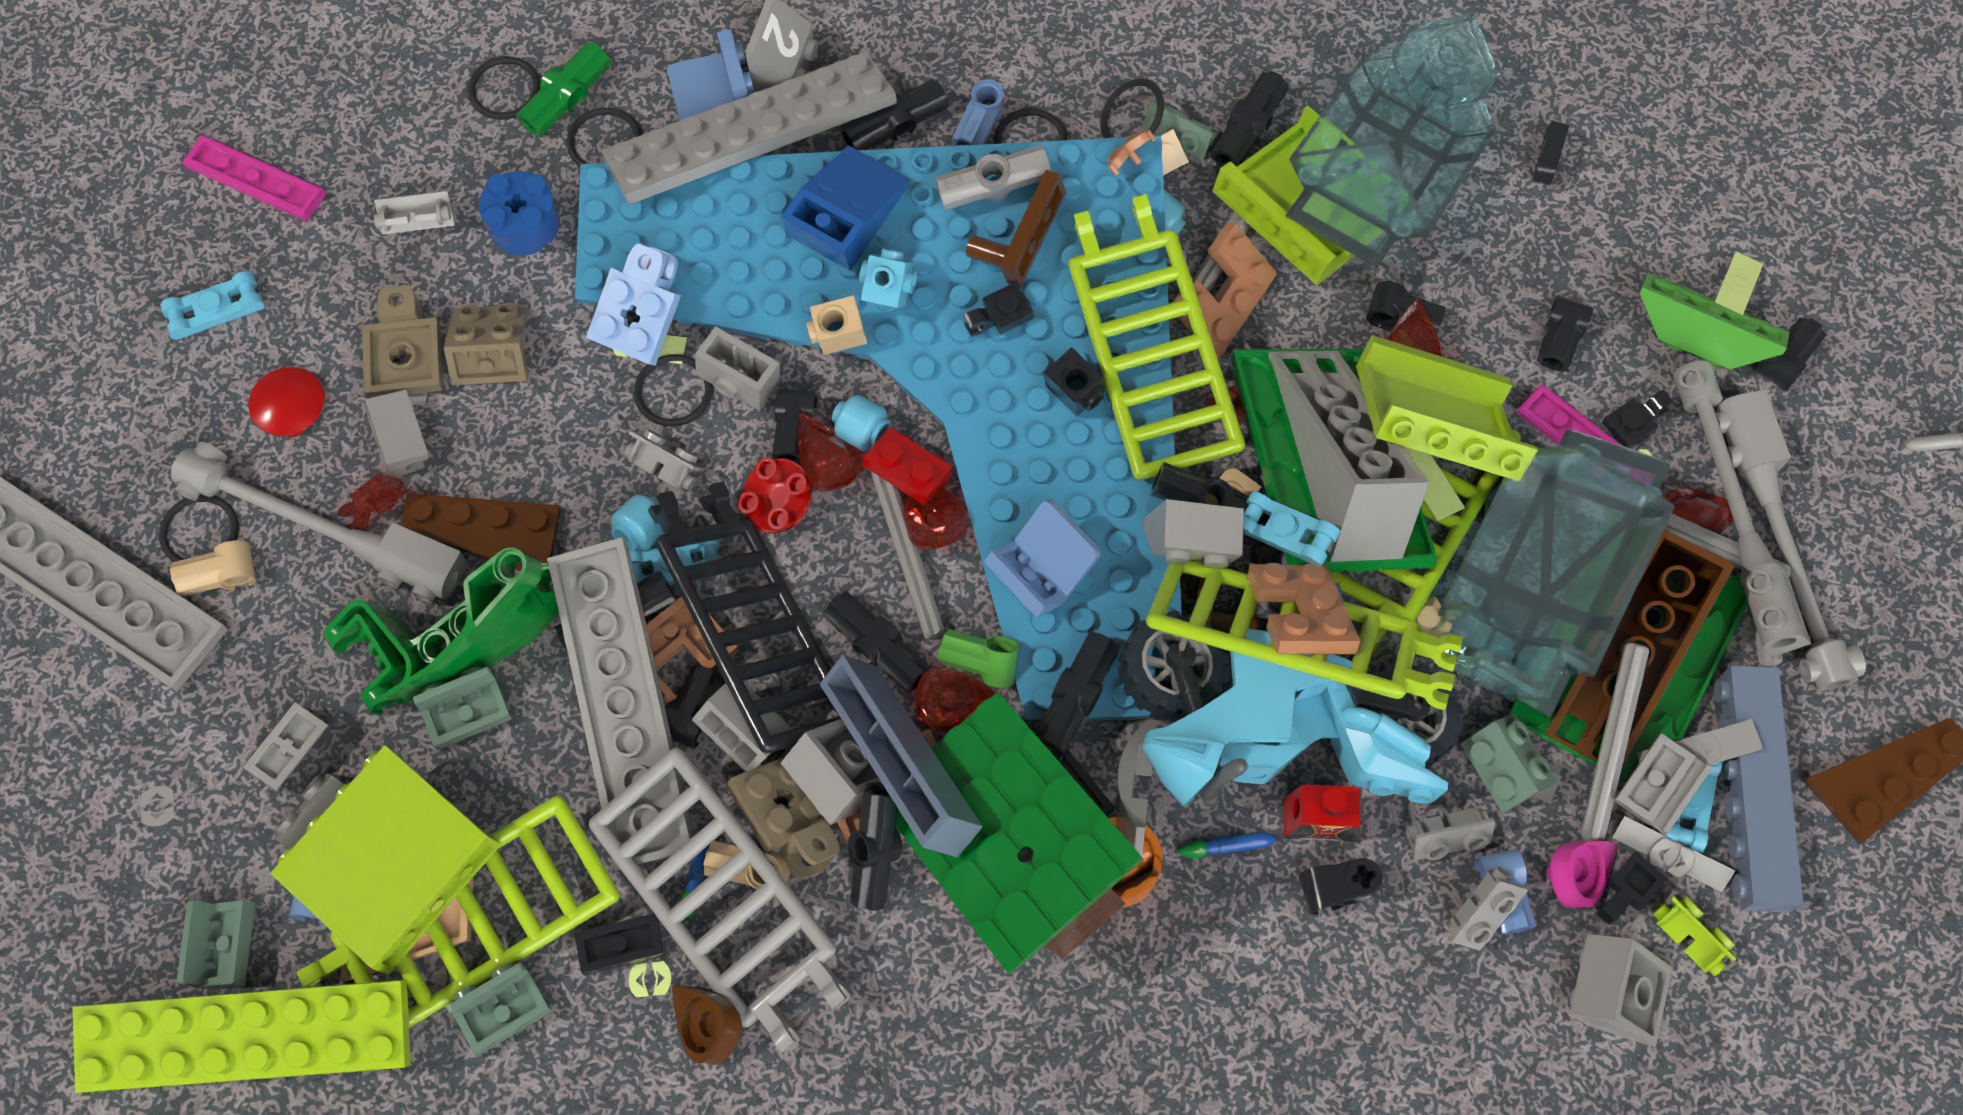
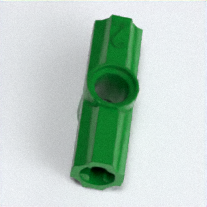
M587 42L562 68L555 66L547 71L541 81L540 90L516 114L518 121L532 134L542 137L566 111L574 112L575 109L573 107L580 100H586L588 88L612 65L610 58L600 46L594 42Z

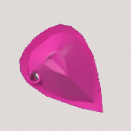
M1574 840L1557 848L1552 855L1546 873L1562 906L1589 908L1597 903L1609 879L1618 844L1599 840Z

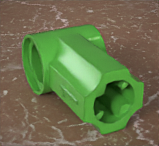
M948 629L939 647L938 660H940L941 664L979 674L981 681L986 685L1005 688L1013 685L1015 682L1020 645L1016 640L1006 636H992L984 639Z

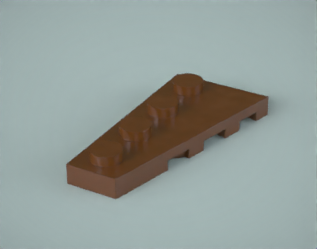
M407 493L401 526L481 559L489 560L501 550L514 547L537 557L541 563H548L547 558L553 557L561 509L559 505ZM522 562L516 566L515 570H522Z
M1948 718L1808 777L1803 782L1854 839L1861 844L1963 762V731L1951 718Z

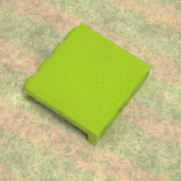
M1306 106L1297 124L1236 167L1230 161L1220 168L1212 191L1317 286L1355 257V255L1285 216L1304 190L1289 160L1294 151L1296 150L1311 180L1340 139L1347 146L1326 177L1361 158L1368 165L1325 188L1385 222L1388 220L1390 180L1394 183L1396 182L1382 171L1376 163L1372 162L1358 150L1351 141L1349 142L1322 116L1318 115L1309 106ZM1399 185L1397 218L1412 197L1401 185ZM1314 194L1301 211V213L1364 248L1384 234Z
M1374 335L1371 336L1356 368L1375 438L1516 481L1521 480L1538 449L1536 446L1517 441L1514 438L1502 406L1513 386L1510 378Z
M384 745L379 751L372 753L366 759L362 771L352 782L340 788L335 796V801L329 808L309 823L306 833L296 845L282 853L278 859V865L270 874L371 969L389 975L502 844L491 834L477 826L406 763L401 754Z

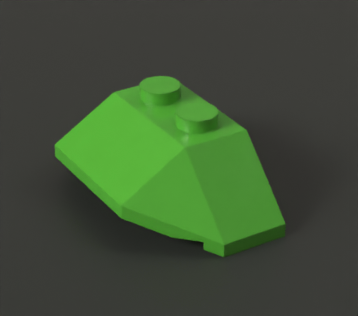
M1647 273L1644 278L1640 296L1658 339L1665 342L1669 348L1679 352L1687 351L1699 356L1702 361L1710 362L1714 367L1722 366L1729 370L1784 354L1788 344L1789 331L1775 327L1769 322L1747 312L1741 315L1715 303L1716 299L1667 279H1660L1651 273Z

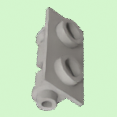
M448 190L374 200L377 214H374V223L376 229H381L382 234L455 226Z
M646 429L644 433L633 431L629 433L637 441L635 444L631 442L625 449L624 455L629 458L628 461L650 474L655 473L659 463L663 464L664 466L657 478L672 485L679 491L683 489L690 491L696 483V478L693 477L694 472H704L706 469L696 463L697 455L681 447H678L676 451L664 445L667 439L654 431Z
M1474 807L1447 814L1450 827L1444 826L1440 816L1412 821V825L1406 826V835L1409 842H1414V861L1425 858L1438 860L1448 853L1462 850L1474 852L1483 849L1486 845L1492 844L1495 825L1494 818L1489 819L1485 810L1479 811Z
M1497 866L1495 870L1490 869L1474 890L1480 899L1479 903L1474 898L1469 897L1459 911L1450 919L1452 925L1449 927V930L1453 935L1449 940L1452 943L1480 951L1491 940L1493 934L1508 915L1515 910L1517 904L1529 889L1525 886L1509 882L1511 874L1503 867Z

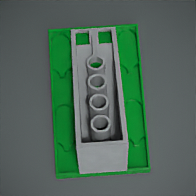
M1364 349L1233 350L1231 357L1232 375L1245 411L1244 419L1263 472L1262 481L1268 498L1315 519L1325 520L1341 530L1336 542H1331L1325 551L1327 558L1323 565H1327L1329 572H1343L1344 570L1347 572L1376 571L1379 569L1399 570L1414 569L1415 567L1418 569L1434 568L1437 554L1421 507L1429 481L1404 446L1375 438L1356 368ZM1310 534L1305 544L1311 545L1315 535ZM1284 552L1288 565L1311 564Z

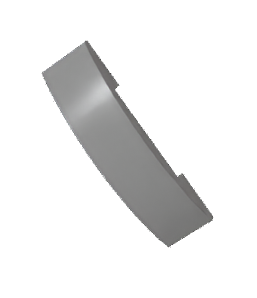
M1149 719L1141 725L1129 739L1120 758L1117 779L1115 813L1118 830L1141 856H1143L1148 800L1133 798L1135 775L1152 777L1153 766L1144 755L1142 746L1146 732L1157 729V720Z

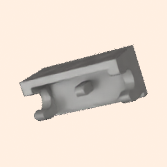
M407 389L365 399L367 417L388 481L425 468L423 461L429 459L428 452Z
M295 702L243 768L275 792H278L329 726Z

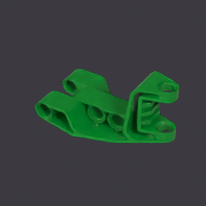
M511 547L501 550L467 576L463 583L465 601L418 637L396 612L362 600L350 602L325 628L323 636L335 653L344 652L351 645L360 641L369 643L367 650L370 655L377 656L375 663L383 671L363 690L361 699L370 714L379 715L383 713L382 709L393 702L402 705L413 701L414 696L421 694V691L431 684L438 682L445 684L458 679L463 671L473 667L484 668L493 666L534 641L554 620L559 611L554 589L549 591V584L552 578L548 563H541L537 557ZM522 562V570L515 577V568ZM446 641V648L440 653V648Z

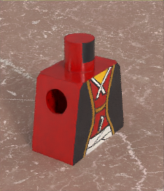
M1327 785L1299 786L1283 799V839L1361 842L1360 788Z

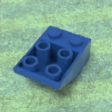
M848 145L800 189L781 218L789 237L851 271L911 181L909 178Z

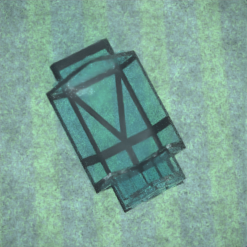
M1474 13L1411 25L1394 50L1365 55L1360 59L1289 158L1304 190L1285 215L1287 218L1378 268L1395 240L1426 237L1429 235L1496 131V126L1484 102V98L1500 73Z
M1573 429L1565 431L1559 446H1556V448L1543 449L1537 447L1538 450L1520 481L1504 477L1437 616L1453 625L1449 634L1463 637L1460 652L1445 650L1446 653L1457 656L1453 672L1450 671V674L1455 675V679L1460 681L1463 679L1473 680L1483 686V690L1512 702L1517 698L1534 708L1535 711L1549 717L1552 716L1571 675L1595 676L1675 507L1674 504L1662 497L1663 493L1659 490L1670 467L1669 463L1660 458Z

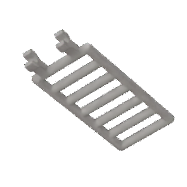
M678 747L671 749L590 819L588 826L715 994L720 995L735 1006L740 1014L742 1027H750L759 1019L770 1033L777 1048L783 1053L787 1049L790 1050L803 1038L785 1020L775 1005L809 976L811 977L832 1009L841 1007L853 997L848 988L837 979L825 963L835 954V944L682 749ZM676 768L690 787L622 844L608 825L670 771ZM700 799L715 819L646 876L633 859V856ZM725 831L740 851L677 905L671 908L657 889ZM751 864L765 883L696 941L682 921L747 865ZM776 896L790 916L721 974L707 954ZM802 929L816 949L747 1007L732 987L798 930Z

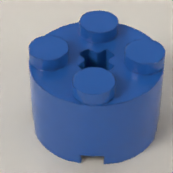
M514 171L505 174H494L487 180L486 187L480 196L479 212L491 240L501 250L511 255L526 256L542 250V247L553 241L559 231L560 216L551 190L542 176L524 171Z

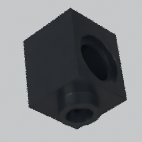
M1072 347L1044 372L1045 386L1076 417L1085 409L1088 412L1093 410L1104 398V378ZM1076 379L1087 383L1080 390H1072L1067 386Z

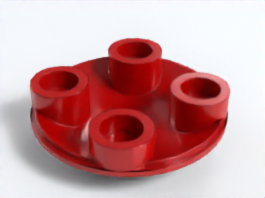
M297 367L279 368L269 372L255 384L249 397V413L253 422L264 432L276 436L297 437L317 420L322 412L326 394L319 380L307 370Z
M763 458L757 463L756 468L746 479L742 494L738 499V507L741 512L746 514L747 518L754 522L758 530L766 533L787 531L796 526L809 509L812 499L810 479L806 471L799 464L791 460Z

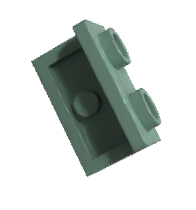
M489 667L467 669L459 675L460 678L445 684L442 682L431 684L425 687L421 694L413 697L415 706L422 714L432 744L437 751L512 720L498 680Z
M1514 714L1494 721L1460 743L1502 814L1556 784L1550 764L1539 754L1530 739L1527 727Z
M199 900L187 902L177 974L178 984L201 989L245 986L255 903L245 900L215 904Z
M511 962L499 967L491 974V980L479 987L471 985L462 989L454 995L455 1001L446 1006L449 1014L456 1019L476 1056L483 1054L552 1012L533 975L522 962L516 965Z

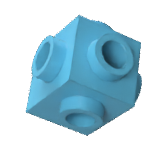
M882 248L881 254L869 255L868 261L864 260L860 270L859 280L860 283H864L861 300L894 308L906 306L908 293H913L917 280V272L912 271L914 262L904 260V252Z

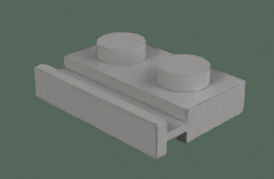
M1661 733L1620 790L1614 802L1648 825L1650 824L1658 829L1663 835H1666L1713 767L1709 764L1706 765L1697 759V756Z

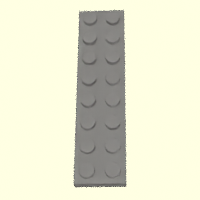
M863 52L794 79L786 80L762 91L751 93L727 104L719 105L711 110L684 118L660 129L652 130L649 133L625 142L617 143L614 146L601 150L608 170L626 202L630 205L896 104V93L868 53Z
M0 477V573L178 692L228 629L222 623Z
M623 537L547 558L601 809L674 748L628 541ZM674 768L608 825L622 844L684 792L678 770ZM688 810L633 856L638 865L669 858L693 837ZM613 860L615 871H620L621 869Z

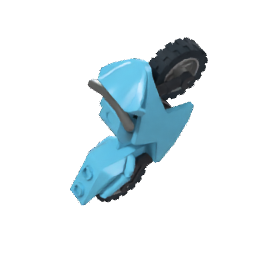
M1169 611L1166 616L1189 622L1192 614L1188 613L1187 616L1180 615V611ZM1142 620L1135 627L1134 631L1131 632L1120 652L1119 661L1121 665L1118 669L1119 679L1124 681L1122 688L1127 697L1132 696L1135 700L1133 704L1141 711L1145 709L1150 712V717L1158 720L1164 717L1168 718V722H1173V724L1167 727L1146 732L1142 749L1144 755L1151 762L1161 783L1183 807L1193 802L1198 792L1207 807L1216 806L1219 801L1217 792L1224 784L1231 780L1242 783L1265 784L1288 766L1309 745L1321 738H1330V743L1349 782L1355 786L1368 788L1372 794L1380 796L1397 794L1408 797V800L1413 803L1429 804L1448 790V782L1430 772L1427 768L1440 761L1457 744L1459 740L1457 736L1462 732L1463 721H1460V716L1463 714V708L1461 703L1457 704L1455 697L1458 695L1454 688H1452V691L1437 689L1440 692L1449 694L1446 709L1441 710L1431 706L1424 697L1406 693L1401 699H1394L1231 651L1230 661L1229 654L1224 653V650L1221 648L1148 627L1145 620ZM1206 622L1205 627L1214 629L1211 625H1209V624ZM1248 629L1245 636L1246 639L1267 645L1271 641L1269 633L1262 630ZM1165 642H1172L1173 644L1168 648ZM1153 645H1156L1164 659L1146 656V654ZM1328 654L1326 662L1351 668L1353 661L1345 659V654ZM1389 663L1383 666L1381 670L1375 671L1372 675L1392 680L1395 665L1394 663ZM1200 665L1201 679L1195 675L1193 666ZM1412 665V670L1429 675L1434 674L1429 671L1430 667L1426 665ZM1147 666L1156 667L1152 675ZM1431 715L1432 727L1424 723L1422 719ZM1414 728L1427 736L1428 739L1425 740L1414 733Z

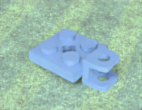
M636 244L628 255L623 271L615 268L610 269L586 338L649 365H656L681 295L669 291L677 271V257L655 247ZM633 306L637 307L636 314L640 316V320L638 323L632 322L629 325L626 315L628 310L631 311Z

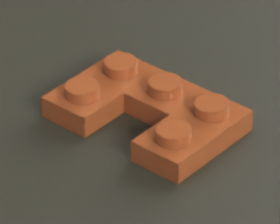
M1236 223L1225 224L1207 250L1228 276L1216 295L1213 297L1198 278L1192 279L1217 357L1223 355L1277 275L1276 271ZM1180 291L1171 303L1183 300ZM1188 315L1178 317L1191 334L1194 335Z
M1250 564L1247 579L1256 602H1295L1300 614L1291 613L1288 615L1270 614L1267 630L1277 654H1357L1360 639L1327 565L1318 567L1313 564Z
M682 596L646 625L656 671L684 648L700 666L709 668L714 672L718 669ZM710 616L718 633L724 632L719 624ZM738 645L726 647L731 658L740 651ZM658 676L664 707L666 708L671 701L675 702L677 696Z

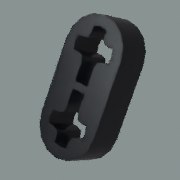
M1554 120L1550 121L1532 177L1533 181L1547 185L1551 184L1567 136L1568 124Z

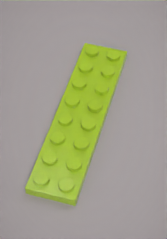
M407 979L72 1007L75 1093L395 1069L411 1066Z

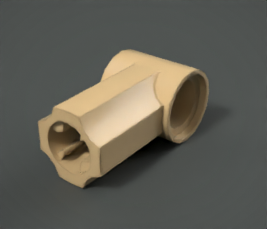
M245 541L221 543L214 548L213 553L172 562V567L170 568L171 580L175 586L176 593L181 597L216 588L235 590L236 585L248 583L251 586L256 582L250 544Z
M714 840L711 842L706 851L703 864L704 875H712L739 852V848L735 844ZM762 851L767 859L774 864L775 869L785 882H787L790 870L781 855L777 852L766 853ZM751 864L747 865L730 880L750 885L755 889L760 888L765 883Z

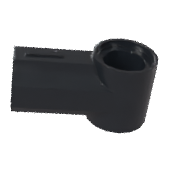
M1381 281L1375 287L1366 314V320L1372 326L1384 330L1400 327L1435 339L1446 307L1408 295L1407 289L1397 282Z
M1557 295L1550 310L1552 312L1551 316L1545 324L1548 329L1543 338L1536 361L1543 367L1554 371L1567 372L1578 341L1583 337L1594 308Z
M1799 317L1788 330L1790 333L1784 354L1764 359L1755 368V371L1784 391L1790 388L1806 368V361L1827 336L1822 329V325L1812 318L1804 319Z
M778 389L775 401V422L777 424L772 452L773 459L783 458L797 464L805 463L810 425L813 426L815 420H813V408H817L816 392Z
M693 665L675 702L671 701L665 708L672 740L693 750L699 745L696 741L702 729L692 719L706 701L725 684L724 678L713 670L704 666Z

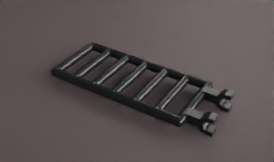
M724 481L712 483L708 487L712 495L702 496L699 500L704 510L712 514L716 524L688 530L678 513V502L673 491L659 493L656 497L659 505L650 506L648 509L653 521L659 523L664 532L663 535L657 537L656 547L761 752L771 753L792 747L805 732L841 719L837 713L838 717L770 735L761 715L827 698V695L820 686V683L753 701L743 681L811 664L821 682L831 668L754 522L749 518L738 519L730 504L729 491ZM743 534L752 552L684 566L675 548ZM760 566L769 584L701 599L692 581ZM776 598L786 617L718 633L709 614ZM794 631L803 650L736 667L726 647Z

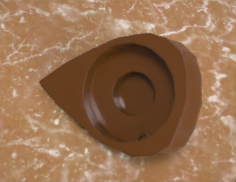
M672 985L677 1026L681 1042L688 1057L695 1063L719 1065L727 1060L735 1050L742 1030L741 1017L735 1006L718 994L690 986Z

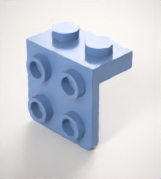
M731 29L717 32L721 53L678 62L668 66L667 73L680 121L754 93L749 71L742 73L740 66L746 63L742 43H734Z
M1049 499L1040 504L1014 541L992 550L984 562L995 573L996 577L1005 583L1021 600L1022 605L1038 618L1066 602L1099 559L1101 552L1099 547L1053 500Z

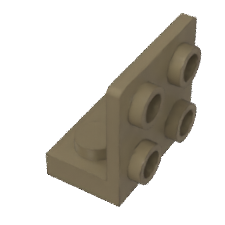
M503 303L498 306L488 307L466 305L454 309L443 346L451 385L527 381L528 369L522 341L529 314L528 305Z

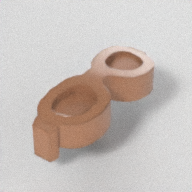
M1150 130L1131 135L1125 140L1123 145L1117 147L1110 154L1107 166L1114 176L1119 174L1117 169L1120 168L1128 156L1135 165L1142 162L1134 150L1149 140H1157Z

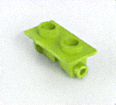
M1673 894L1671 900L1675 905L1671 909L1664 903L1652 914L1658 920L1656 924L1677 944L1690 935L1694 941L1684 952L1704 973L1709 971L1715 977L1726 967V964L1722 961L1726 955L1733 962L1736 960L1735 955L1730 951L1735 944L1721 929L1716 927L1710 931L1699 920L1704 913L1691 899L1685 896L1680 901Z

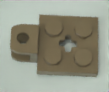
M409 285L382 288L377 297V318L380 323L362 325L363 387L365 396L369 399L406 389L408 395L443 391L441 327L438 318H424L422 305L416 299L415 293ZM395 296L403 297L402 301H391ZM406 351L408 356L411 357L403 365L393 362L394 359L400 357V352Z
M785 757L731 777L726 787L764 851L769 853L782 847L779 854L785 860L790 872L799 880H805L823 872L827 867V859L838 854L840 850L839 843L829 827L830 824L817 811L815 805L782 766L781 762ZM778 795L788 801L789 809H786L783 804L776 805L774 800ZM820 841L824 844L825 850H822L820 847ZM800 856L812 866L803 865L800 861Z

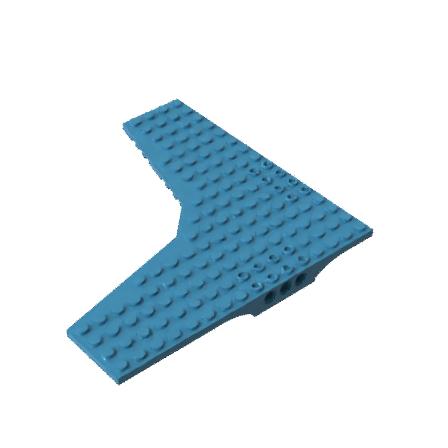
M1154 136L1157 140H1149L1134 151L1142 162L1135 165L1128 156L1120 168L1117 169L1119 171L1117 176H1114L1108 168L1107 160L1110 154L1117 147L1123 145L1128 137L858 150L909 178L911 183L851 271L789 237L781 218L800 189L842 151L759 155L630 205L626 202L605 163L581 164L575 299L578 303L597 307L610 269L615 268L623 271L628 255L636 244L655 247L677 257V271L669 291L681 295L672 319L677 320L680 324L690 326L698 324L708 326L711 330L716 326L727 333L768 341L776 339L786 341L788 345L799 347L807 345L821 348L819 343L812 344L806 322L813 321L810 307L854 295L868 344L834 353L854 354L857 358L870 360L879 369L885 371L896 381L901 389L917 403L919 402L945 427L1002 635L1016 640L1020 645L1015 682L1026 722H1041L1042 717L1053 700L1051 696L1056 683L1065 668L1071 667L1089 631L1101 633L1120 645L1121 649L1102 683L1104 685L1094 709L1082 721L1155 719L1149 716L1150 712L1147 710H1139L1133 704L1135 700L1132 696L1127 697L1122 688L1124 681L1119 679L1118 669L1121 665L1119 661L1120 652L1135 627L1142 620L1146 621L1148 612L1169 565L1165 561V557L1152 555L1143 528V518L1164 501L1150 495L1155 477L1145 480L1134 478L1106 386L1103 393L1104 398L1099 405L1089 412L1085 409L1076 417L1045 386L1044 372L1072 347L1102 376L1068 267V262L1072 257L1084 254L1074 227V214L1089 211L1099 249L1141 238L1132 212V207H1134L1132 198L1147 194L1158 233L1165 231L1161 136ZM1043 145L1052 172L1060 174L1066 194L1020 288L1034 312V319L1001 335L996 327L993 326L983 333L971 337L964 325L966 320L963 315L977 308H985L982 301L983 297L1010 284H1007L1000 267L967 257V243L971 236L975 235L1009 246L1040 182L1011 190L1005 198L998 201L984 198L945 210L935 177L977 165V162L988 154H997L1003 157ZM992 174L988 176L986 180L996 181L1000 179L1001 176L997 174ZM1166 247L1085 269L1091 289L1166 268ZM882 248L904 252L903 259L914 262L912 271L917 272L916 285L913 293H908L906 306L894 308L861 300L864 285L859 280L861 266L864 260L868 261L869 255L881 254ZM1168 283L1096 303L1101 322L1104 323L1167 305ZM633 306L631 312H636L637 307ZM1169 320L1107 337L1112 357L1169 342ZM833 322L827 327V330H839L844 323ZM1171 357L1117 372L1123 392L1172 379ZM1076 379L1067 386L1072 390H1080L1087 383ZM1172 395L1128 407L1134 428L1173 417ZM1174 433L1139 442L1145 463L1175 455ZM1051 499L1099 547L1101 555L1063 605L1036 618L1031 611L1022 605L1021 600L1005 583L996 577L984 560L992 550L1014 541L1040 504ZM1180 580L1165 615L1169 611H1180L1181 615ZM1165 642L1168 648L1173 644L1172 642ZM1153 645L1146 654V656L1164 659L1156 645ZM1147 666L1152 675L1156 667Z

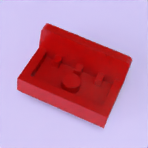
M890 427L865 454L862 466L923 505H926L939 489L942 491L946 490L949 486L952 466L947 464L941 456L931 454L917 445L911 437L900 434Z

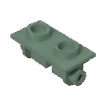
M1150 101L1141 127L1144 130H1148L1154 121L1157 101ZM1164 101L1163 117L1154 135L1158 136L1173 129L1183 150L1203 161L1209 146L1212 147L1215 144L1218 133L1214 132V127L1212 126L1208 127L1193 118L1191 120L1187 119L1185 114L1168 106V103Z

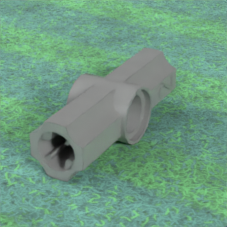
M1039 145L1003 157L997 154L985 155L977 162V165L937 176L935 180L945 210L984 198L991 201L1001 200L1011 190L1040 182L1045 170L1051 171L1045 148H1043V145ZM992 174H997L1001 176V178L996 181L986 180V178Z

